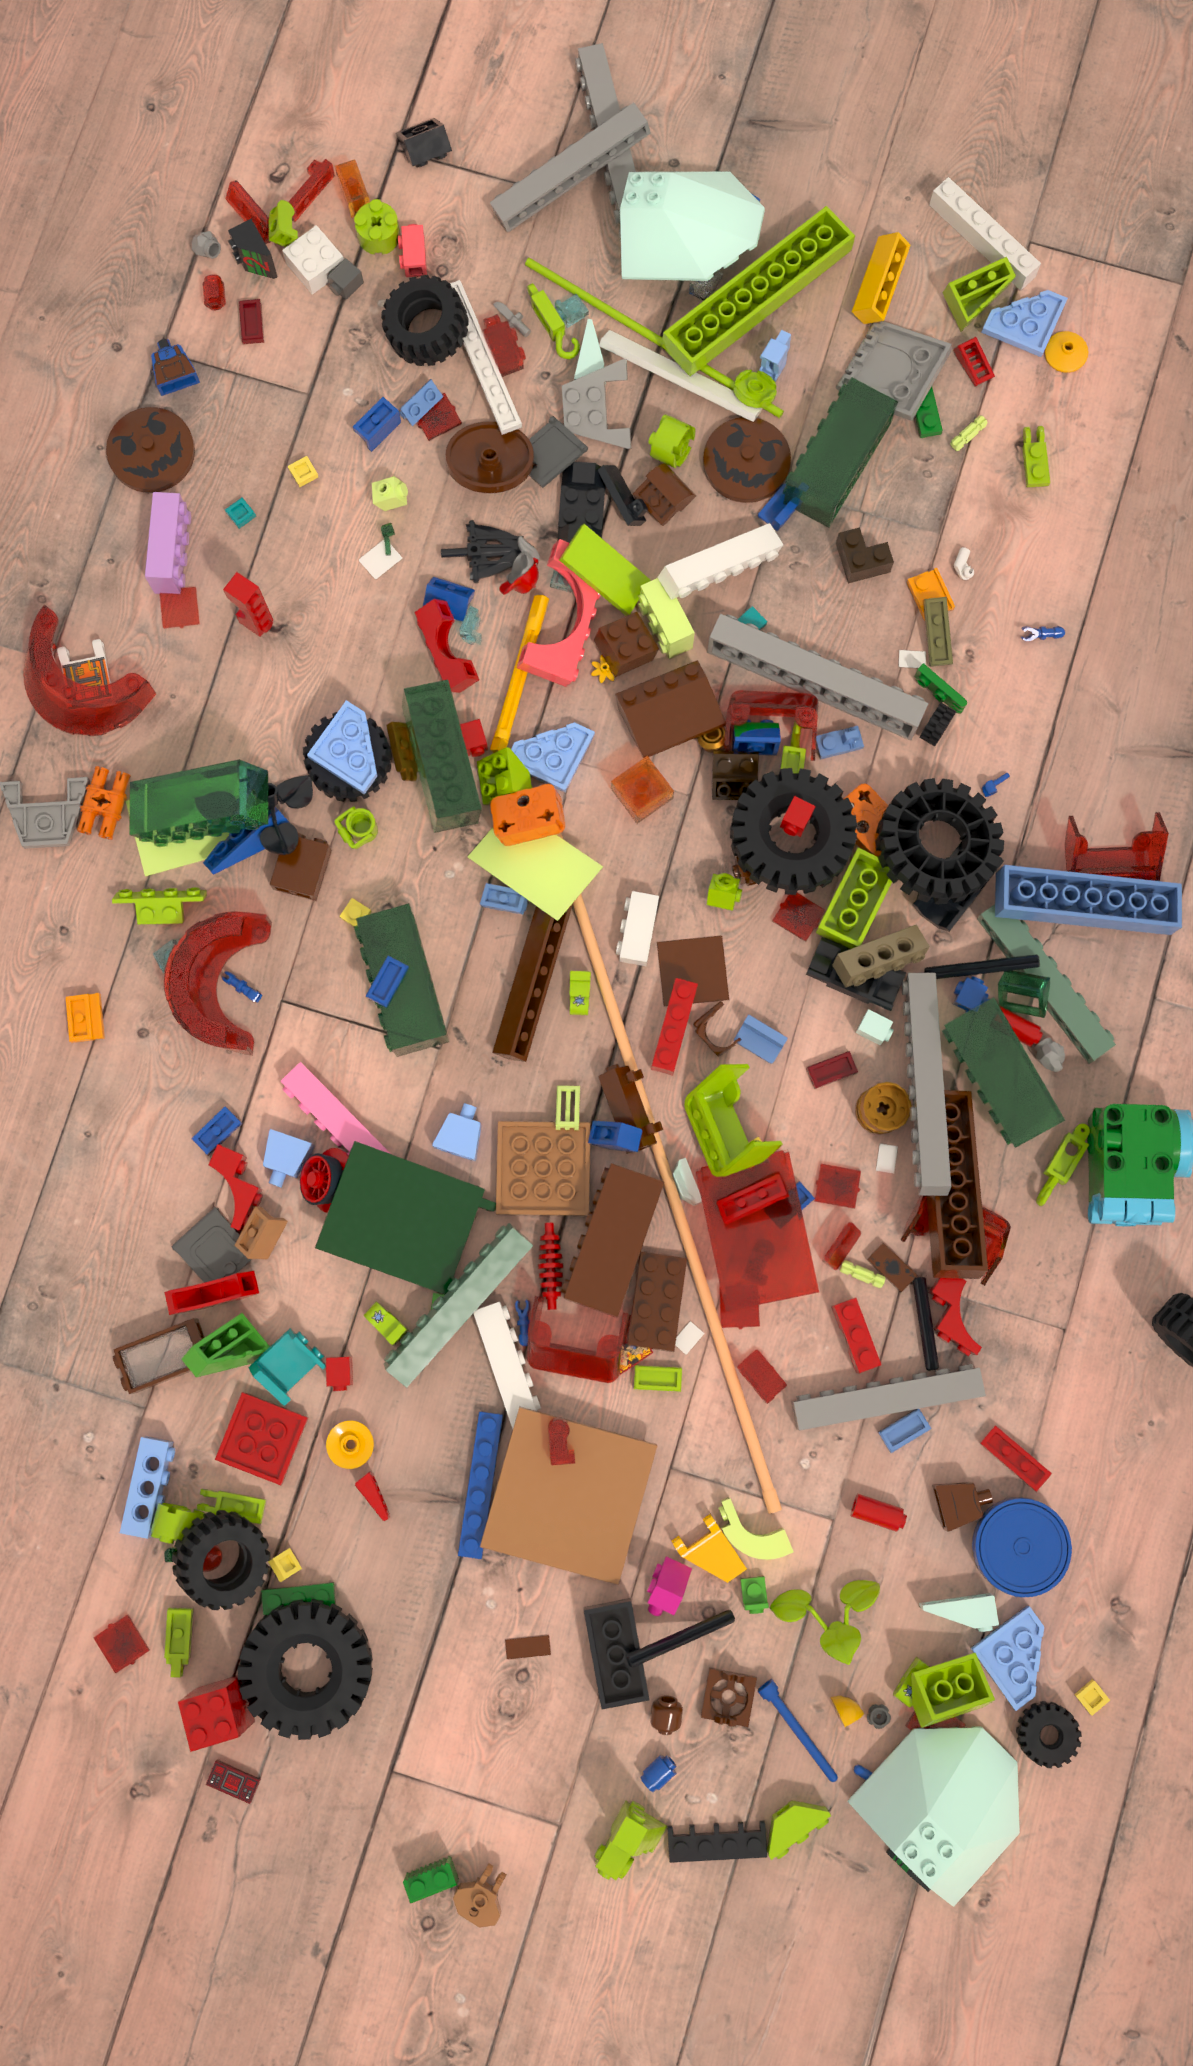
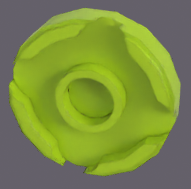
M745 370L736 377L733 390L735 396L745 405L753 408H764L774 401L777 386L768 374L759 370L757 372Z

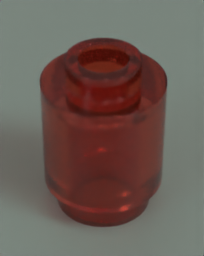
M218 275L206 276L202 283L204 305L211 310H220L226 305L224 282Z

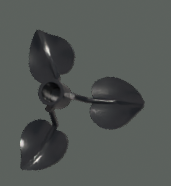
M309 775L283 781L277 787L272 783H265L260 786L259 795H255V801L250 809L249 803L240 796H227L217 801L208 802V808L213 818L219 824L228 828H238L246 823V816H251L260 802L263 808L271 810L274 826L267 827L261 832L260 842L267 851L275 854H290L298 845V832L290 823L277 824L275 807L278 801L280 804L286 803L288 807L293 809L309 805L313 798L312 780Z

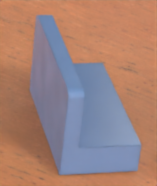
M748 1014L734 1041L741 1038L742 1040L738 1042V1045L766 1062L773 1064L788 1038Z

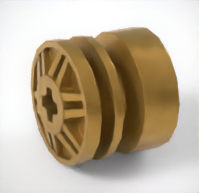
M884 1082L874 1085L860 1095L856 1103L855 1112L862 1128L870 1133L880 1135L890 1133L903 1126L910 1117V1107L912 1105L905 1089L898 1084ZM884 1107L885 1111L878 1113L877 1108Z

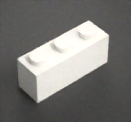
M632 891L631 898L626 897L624 911H628L627 920L622 919L620 932L624 933L623 942L618 941L616 954L620 955L619 962L641 966L647 965L659 896Z

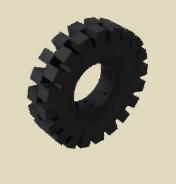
M792 768L780 769L778 775H775L773 771L764 774L760 782L755 780L747 787L746 793H742L737 801L736 809H734L730 826V839H732L731 848L733 854L739 858L738 865L743 872L748 870L751 873L750 879L759 885L761 882L767 884V890L776 893L778 888L785 889L786 895H796L798 890H803V893L807 894L814 892L819 885L822 888L832 882L833 877H838L843 871L855 846L857 821L856 815L851 814L853 806L849 798L843 799L841 797L843 790L836 783L832 787L827 784L829 778L819 773L816 778L810 776L811 770L800 768L799 773H793ZM794 796L815 806L809 823L813 824L816 834L813 840L816 842L811 848H805L804 852L790 853L791 851L781 850L776 846V842L771 840L769 834L772 825L769 824L774 818H779L781 814L786 813Z
M935 778L924 779L920 786L917 782L908 785L904 792L900 791L893 798L878 823L876 833L879 835L875 840L876 851H882L878 857L881 867L890 868L887 876L893 884L900 880L903 883L900 890L908 895L914 890L918 892L917 899L928 902L931 897H934L935 904H947L951 898L954 903L965 900L968 894L970 896L974 895L986 884L1002 859L999 856L1004 851V840L999 838L1004 832L1001 822H993L998 816L994 808L990 806L985 809L982 806L986 799L979 792L974 797L968 795L971 787L963 783L956 789L953 788V780L942 778L940 783L936 784ZM932 820L933 822L936 820L943 821L956 829L960 835V840H962V849L958 852L957 857L950 859L949 857H946V859L939 858L929 853L923 847L922 840L919 837V830L922 829L925 822Z
M301 1599L291 1601L286 1606L282 1604L273 1609L269 1615H265L257 1623L243 1646L239 1658L241 1662L238 1666V1680H241L239 1689L242 1699H247L249 1703L247 1709L255 1718L258 1715L262 1719L260 1724L269 1731L272 1728L279 1730V1736L290 1739L292 1734L298 1735V1740H310L312 1735L318 1734L319 1738L329 1735L332 1729L337 1727L339 1730L347 1724L349 1718L352 1715L355 1716L362 1706L364 1698H366L373 1671V1657L371 1648L367 1644L368 1638L364 1630L358 1628V1621L350 1613L346 1616L341 1612L342 1608L333 1603L331 1606L323 1604L324 1601L312 1599L311 1602H304ZM310 1643L313 1647L317 1645L327 1653L326 1658H330L332 1664V1672L328 1674L330 1680L322 1688L318 1686L315 1691L302 1692L301 1689L296 1690L286 1682V1676L283 1677L281 1663H284L285 1658L282 1656L291 1647L297 1648V1644Z

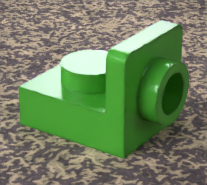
M765 1577L740 1578L744 1610H749V1614L763 1613L765 1608H769Z

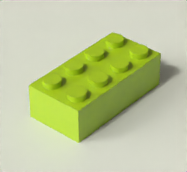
M857 848L816 934L850 949L860 946L892 883L887 876L890 868H882L877 856Z

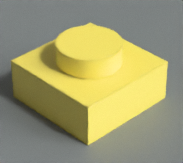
M307 456L288 466L299 488L318 478V473Z
M351 898L339 917L360 930L372 911Z
M290 1548L268 1561L280 1582L302 1569Z
M1093 1679L1074 1694L1091 1716L1110 1701Z

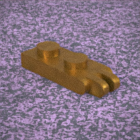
M390 722L386 727L396 771L400 772L403 781H416L419 767L409 723Z

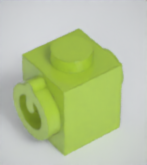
M713 873L706 905L733 911L735 903H740L743 889H739L740 879L734 878L727 873L719 875Z
M611 1836L605 1845L601 1844L594 1855L596 1858L595 1867L598 1868L597 1872L608 1880L610 1878L617 1880L618 1877L623 1879L634 1861L631 1855L611 1844Z

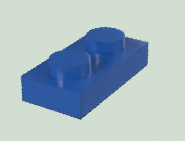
M225 1106L191 1139L209 1156L218 1144L221 1145L243 1123Z

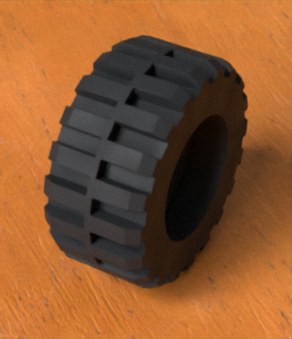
M421 275V278H416V276L409 278L410 281L406 283L404 281L401 282L397 290L393 289L389 294L390 299H386L383 305L386 310H382L381 314L383 320L382 328L388 341L400 358H404L410 364L414 362L416 366H424V363H427L428 366H433L435 362L440 361L442 363L446 361V357L449 355L452 357L457 353V347L461 348L464 343L463 337L466 338L468 333L469 318L458 292L448 281L441 280L437 276L430 278L428 275ZM428 309L442 311L440 320L430 330L422 333L408 331L411 321L420 312Z
M337 712L332 713L333 717L327 719L326 716L320 719L321 725L317 726L315 724L311 728L312 735H307L305 739L307 746L303 747V755L305 757L303 761L311 780L319 791H323L329 798L336 797L337 801L344 802L345 798H349L350 802H355L359 796H362L363 799L370 797L368 793L372 790L376 793L380 789L379 784H385L388 779L387 772L391 771L392 765L390 760H392V754L384 731L381 727L377 726L373 719L368 718L367 723L377 777L367 792L363 794L308 758L307 754Z
M1177 1293L1155 1314L1152 1319V1326L1165 1344L1189 1366L1193 1367V1298L1188 1294Z
M218 1510L216 1515L208 1512L203 1515L204 1518L201 1520L197 1517L191 1521L193 1525L189 1529L187 1527L184 1528L181 1532L184 1535L183 1539H177L174 1545L177 1548V1552L172 1553V1561L176 1564L172 1566V1571L177 1577L176 1582L198 1605L204 1608L208 1606L211 1610H219L220 1606L224 1610L233 1608L232 1604H237L238 1606L244 1604L245 1598L248 1596L252 1598L256 1594L254 1590L258 1586L262 1587L265 1582L263 1575H267L270 1568L266 1562L270 1561L271 1558L270 1552L267 1550L269 1547L267 1539L263 1537V1533L259 1528L236 1512L231 1511L228 1513L225 1510ZM237 1541L239 1556L232 1570L220 1578L206 1579L203 1575V1564L209 1551L221 1542Z

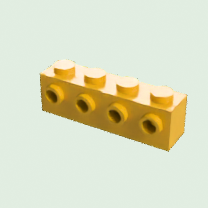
M899 232L878 236L852 309V313L863 324L884 321L911 246Z

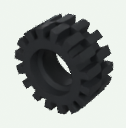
M940 703L919 738L935 747L956 711Z

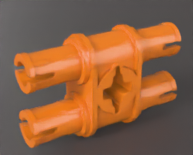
M95 766L91 784L86 787L83 805L80 806L82 815L77 831L83 834L86 832L87 835H91L95 817L100 815L104 818L98 836L104 839L108 837V840H113L117 821L122 819V809L124 802L127 800L125 793L131 775L125 772L121 774V771H117L112 790L108 791L104 789L109 770L103 767L100 769L99 766Z

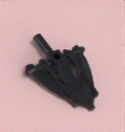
M470 520L469 524H466L467 532H469L467 542H470L467 543V548L441 549V558L468 557V561H471L469 562V568H472L470 580H473L474 583H479V579L496 575L513 566L515 559L521 553L518 546L519 536H514L497 528L477 525L474 520ZM497 541L501 544H486V542ZM491 557H502L499 560L488 561L487 559Z

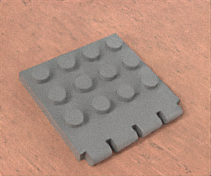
M881 321L880 324L872 323L865 336L866 338L861 342L855 353L856 356L852 358L845 370L846 374H843L836 389L841 392L842 397L912 421L950 355L952 344L885 321Z

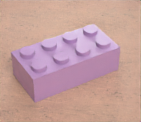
M153 492L145 578L155 594L181 595V589L185 587L183 567L187 566L185 546L189 545L187 525L191 524V512L187 510V504L183 501L180 493Z

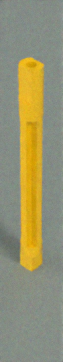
M534 595L502 712L490 750L494 753L506 748L509 742L510 732L528 673L518 669L517 664L522 648L528 642L534 644L537 642L549 603V598L544 595Z

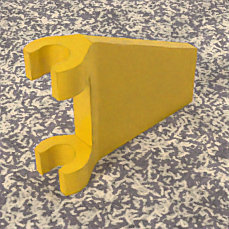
M711 1514L703 1518V1521L710 1530L709 1533L688 1547L685 1546L679 1535L671 1540L681 1557L728 1583L747 1570V1568Z

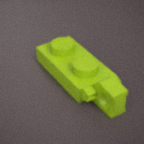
M168 1608L164 1658H166V1664H171L170 1677L173 1678L182 1677L184 1665L189 1664L193 1608Z

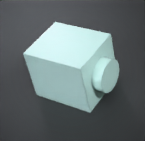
M868 1009L856 1033L881 1045L884 1040L889 1041L894 1029L890 1028L893 1021Z

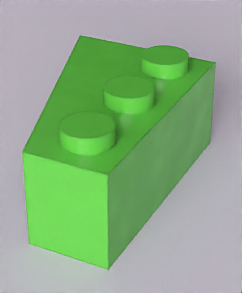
M241 1313L193 1345L181 1360L197 1378L252 1364L270 1346L245 1315Z

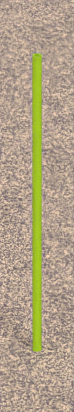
M528 258L526 260L525 266L663 348L661 336L533 259ZM707 364L700 369L701 372L733 390L734 380ZM772 403L763 408L779 419L784 413V410Z

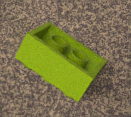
M976 1652L911 1674L912 1705L921 1728L983 1708L995 1701Z

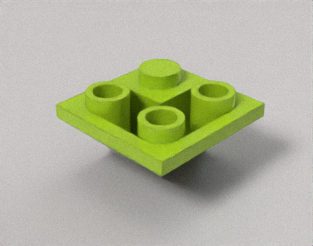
M508 747L477 761L484 805L490 804L492 799L497 796L532 788L529 770Z

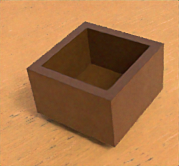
M638 612L600 627L594 638V642L615 677L653 661L659 650Z

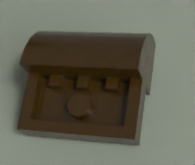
M713 751L712 800H739L742 793H746L747 787L753 781H758V751Z

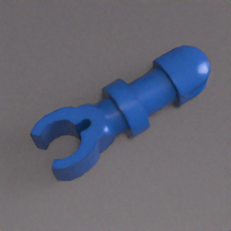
M1029 626L1021 628L1024 632L1029 630L1032 633L1028 637L1022 636L1021 639L1024 641H1032L1037 638L1045 640L1046 637L1057 639L1065 635L1064 628L1060 626L1053 628L1041 626L1039 629Z
M224 972L229 976V979L221 977L225 983L235 987V991L239 994L243 993L250 1000L259 1002L263 996L261 993L248 986L245 980L236 978L231 972Z
M519 1300L515 1303L519 1316L517 1325H520L519 1343L522 1346H528L531 1343V1334H529L531 1320H528L529 1311L531 1310L529 1300L525 1301L526 1308L523 1310L520 1308Z

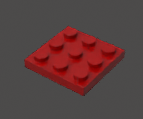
M242 1392L215 1460L281 1486L309 1417Z

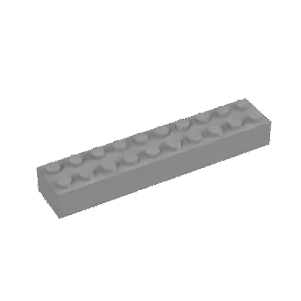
M720 613L709 637L707 653L910 741L929 704L920 696H911L904 693L899 687L887 686L878 678H869L862 675L855 668L848 669L843 667L840 662L834 659L827 660L813 650L806 651L795 642H785L774 633H765L753 624L739 622L732 615L725 616Z

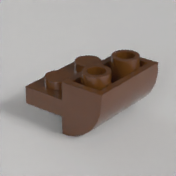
M665 463L651 470L646 475L647 479L633 493L636 499H643L649 513L662 526L678 511H682L696 497V494Z

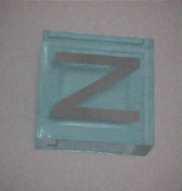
M554 570L550 587L571 593L572 587L567 580Z

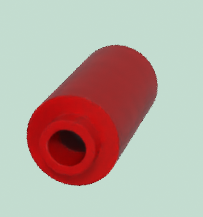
M1001 1006L997 1008L989 1023L990 1027L1029 1047L1033 1044L1037 1045L1043 1035L1040 1032L1041 1026Z
M858 1493L854 1499L850 1515L853 1518L895 1532L899 1528H904L907 1515L903 1514V1508Z

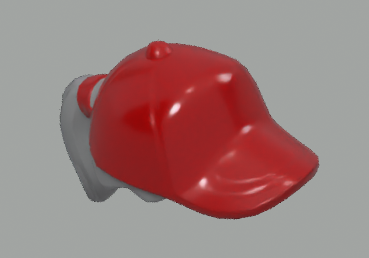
M522 536L518 538V546L521 553L515 559L511 572L506 576L507 581L501 584L499 588L503 595L508 594L512 590L521 594H527L532 588L536 587L539 579L537 567L540 560L539 553Z

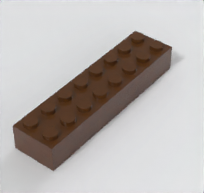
M944 1090L951 1188L948 1196L926 1195L933 1278L980 1279L988 1271L972 1092Z

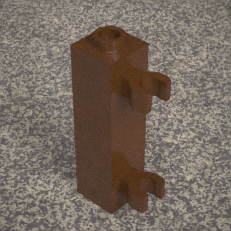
M618 1064L607 1067L606 1072L598 1077L614 1121L642 1129L638 1151L657 1144L654 1134L663 1130L660 1121L654 1124L649 1122L635 1084L636 1081L644 1078L642 1070L639 1069L634 1072V1070H630L629 1066L619 1067Z

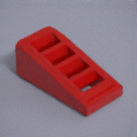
M977 337L953 349L957 359L975 387L995 377ZM968 349H971L972 352L969 353V354H966L965 351L968 350ZM975 356L976 360L970 362L969 358ZM980 363L981 367L974 370L973 366ZM985 371V375L977 377L976 374Z
M370 1471L357 1481L355 1486L382 1521H386L390 1518V1513L374 1474Z

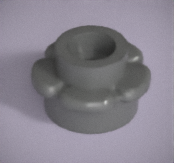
M874 1704L869 1708L867 1720L870 1725H874L876 1729H882L890 1723L891 1715L888 1713L889 1709L885 1705Z

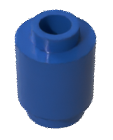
M659 1755L643 1770L644 1774L640 1778L644 1785L651 1792H654L655 1790H660L677 1774L675 1771L677 1766L668 1755L665 1757Z

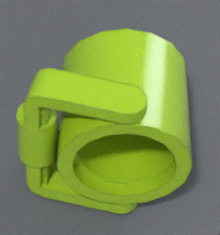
M353 806L335 819V825L339 829L338 833L343 841L348 843L353 849H358L362 845L371 842L378 833V826L373 814L364 808L356 809ZM344 819H346V827L341 823Z

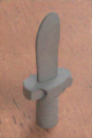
M495 302L493 304L510 321L507 325L510 330L516 328L524 337L531 333V330L521 321L523 315L520 312L514 315L503 303Z

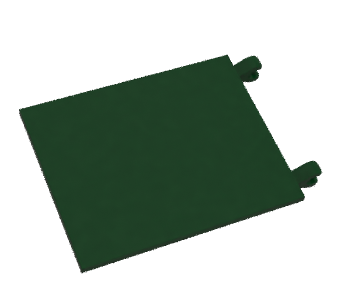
M354 1141L315 1249L445 1295L449 1291L447 1288L450 1283L456 1279L453 1277L478 1208L493 1212L496 1210V1203L482 1198L485 1189Z

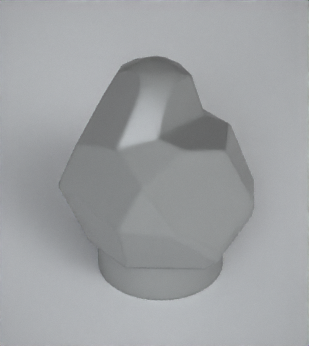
M202 232L193 237L192 251L196 255L214 259L220 254L221 245L212 232Z
M1046 1038L1035 1046L1037 1051L1036 1058L1041 1065L1053 1072L1063 1069L1062 1063L1065 1060V1053L1062 1045L1053 1042L1051 1038Z

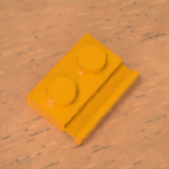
M938 568L907 580L906 583L924 621V599L947 597L948 611L954 610L955 605Z
M101 994L67 996L66 1009L69 1042L76 1043L105 1039Z

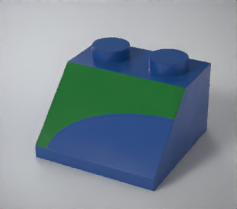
M748 719L734 722L732 751H758L759 755L777 756L781 743L779 723H774L772 720L751 722Z

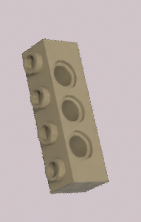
M916 924L839 953L833 963V967L845 988L851 985L859 986L872 977L877 979L890 970L898 971L908 963L913 962L916 964L922 961L930 946Z

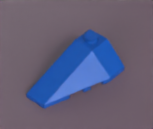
M259 802L251 816H246V823L243 826L229 828L230 834L227 839L220 841L203 862L213 875L265 850L260 842V835L265 828L274 827L271 810L263 808ZM275 807L277 824L290 823Z

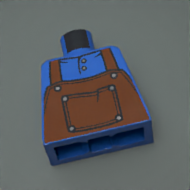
M169 339L158 341L159 351L152 353L151 358L155 382L161 396L200 383L195 368L181 345L171 346Z

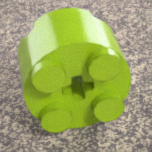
M373 199L370 203L363 205L354 217L360 246L366 252L374 255L375 253H382V255L390 253L398 245V235H400L396 212L390 205L381 202L379 199Z
M663 415L657 432H653L648 441V444L652 445L650 456L673 468H676V466L680 467L692 448L688 444L690 439L694 441L695 427L672 416Z
M158 1503L151 1528V1537L158 1538L161 1542L174 1544V1541H177V1539H183L184 1535L181 1532L184 1528L187 1527L189 1529L193 1525L191 1521L197 1517L200 1520L203 1519L205 1512L197 1509L191 1512L185 1506Z

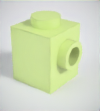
M393 476L372 483L373 504L380 509L387 511L407 505L408 489L406 484Z

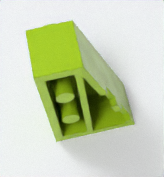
M1007 256L956 279L946 286L943 295L960 331H963L1016 277Z
M625 1800L611 1826V1844L633 1857L642 1855V1853L647 1854L648 1851L653 1853L667 1825L644 1812L645 1808L635 1801L629 1803Z

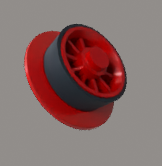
M330 1148L322 1154H313L305 1161L301 1170L300 1190L303 1198L307 1203L317 1205L325 1213H328L348 1159V1154L339 1148Z

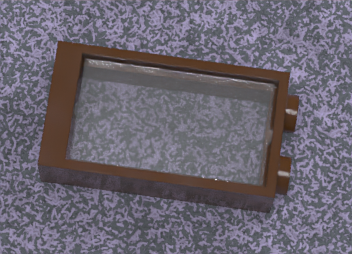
M192 1318L113 1349L115 1353L113 1356L114 1364L117 1369L120 1368L123 1376L120 1378L123 1389L128 1391L129 1394H135L191 1372L181 1359L193 1345L205 1338L199 1319Z

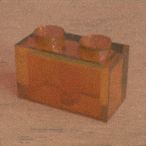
M354 159L335 166L337 179L351 218L355 217L363 205L370 203L368 193Z

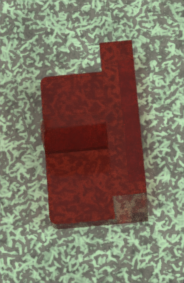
M759 1350L753 1351L736 1366L738 1371L766 1404L771 1402L787 1386L774 1370L775 1368L770 1365Z

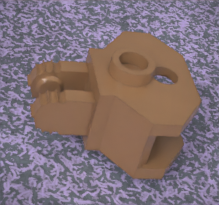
M490 1863L486 1866L481 1877H477L476 1881L460 1883L453 1897L458 1914L479 1928L495 1926L501 1915V1907L497 1896L507 1874L501 1872L493 1886L485 1881L493 1871V1865Z

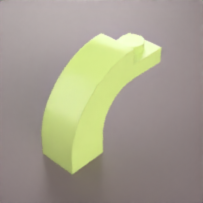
M728 1497L721 1500L722 1506L719 1507V1511L723 1521H729V1524L721 1526V1529L731 1544L739 1551L753 1558L766 1560L780 1558L794 1552L784 1528L764 1535L750 1533L741 1525L731 1498Z

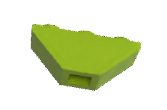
M792 1800L772 1815L767 1853L770 1859L773 1860L775 1857L777 1859L782 1858L789 1852L788 1848L794 1843L800 1844L809 1837V1832L815 1828L818 1830L824 1827L829 1822L828 1818L831 1817L827 1807Z

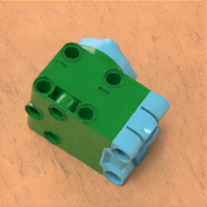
M1110 1104L1104 1108L1094 1107L1093 1113L1088 1118L1090 1133L1087 1139L1089 1144L1087 1147L1089 1223H1113L1115 1226L1126 1227L1136 1225L1161 1226L1162 1223H1173L1175 1220L1174 1177L1190 1178L1192 1174L1193 1119L1190 1110L1170 1109L1165 1105Z

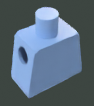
M464 1103L460 1116L449 1113L433 1142V1148L476 1162L482 1127L480 1122L473 1120L477 1108Z
M270 1129L263 1161L265 1168L273 1170L268 1183L282 1188L286 1175L297 1178L315 1145Z

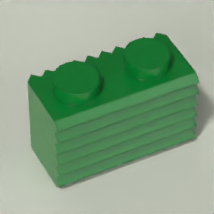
M448 1856L447 1859H439L438 1862L434 1861V1864L430 1863L429 1866L420 1867V1870L416 1868L411 1873L407 1872L403 1884L411 1904L457 1886L459 1878L452 1857Z

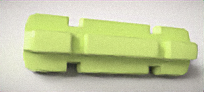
M982 415L978 416L974 422H971L959 433V436L952 439L951 447L955 451H959L964 447V444H967L979 431L986 427L987 420Z
M844 1260L841 1264L840 1272L846 1275L851 1274V1277L865 1283H872L877 1288L883 1287L885 1276L878 1273L875 1275L873 1271L859 1265L854 1266L852 1262Z

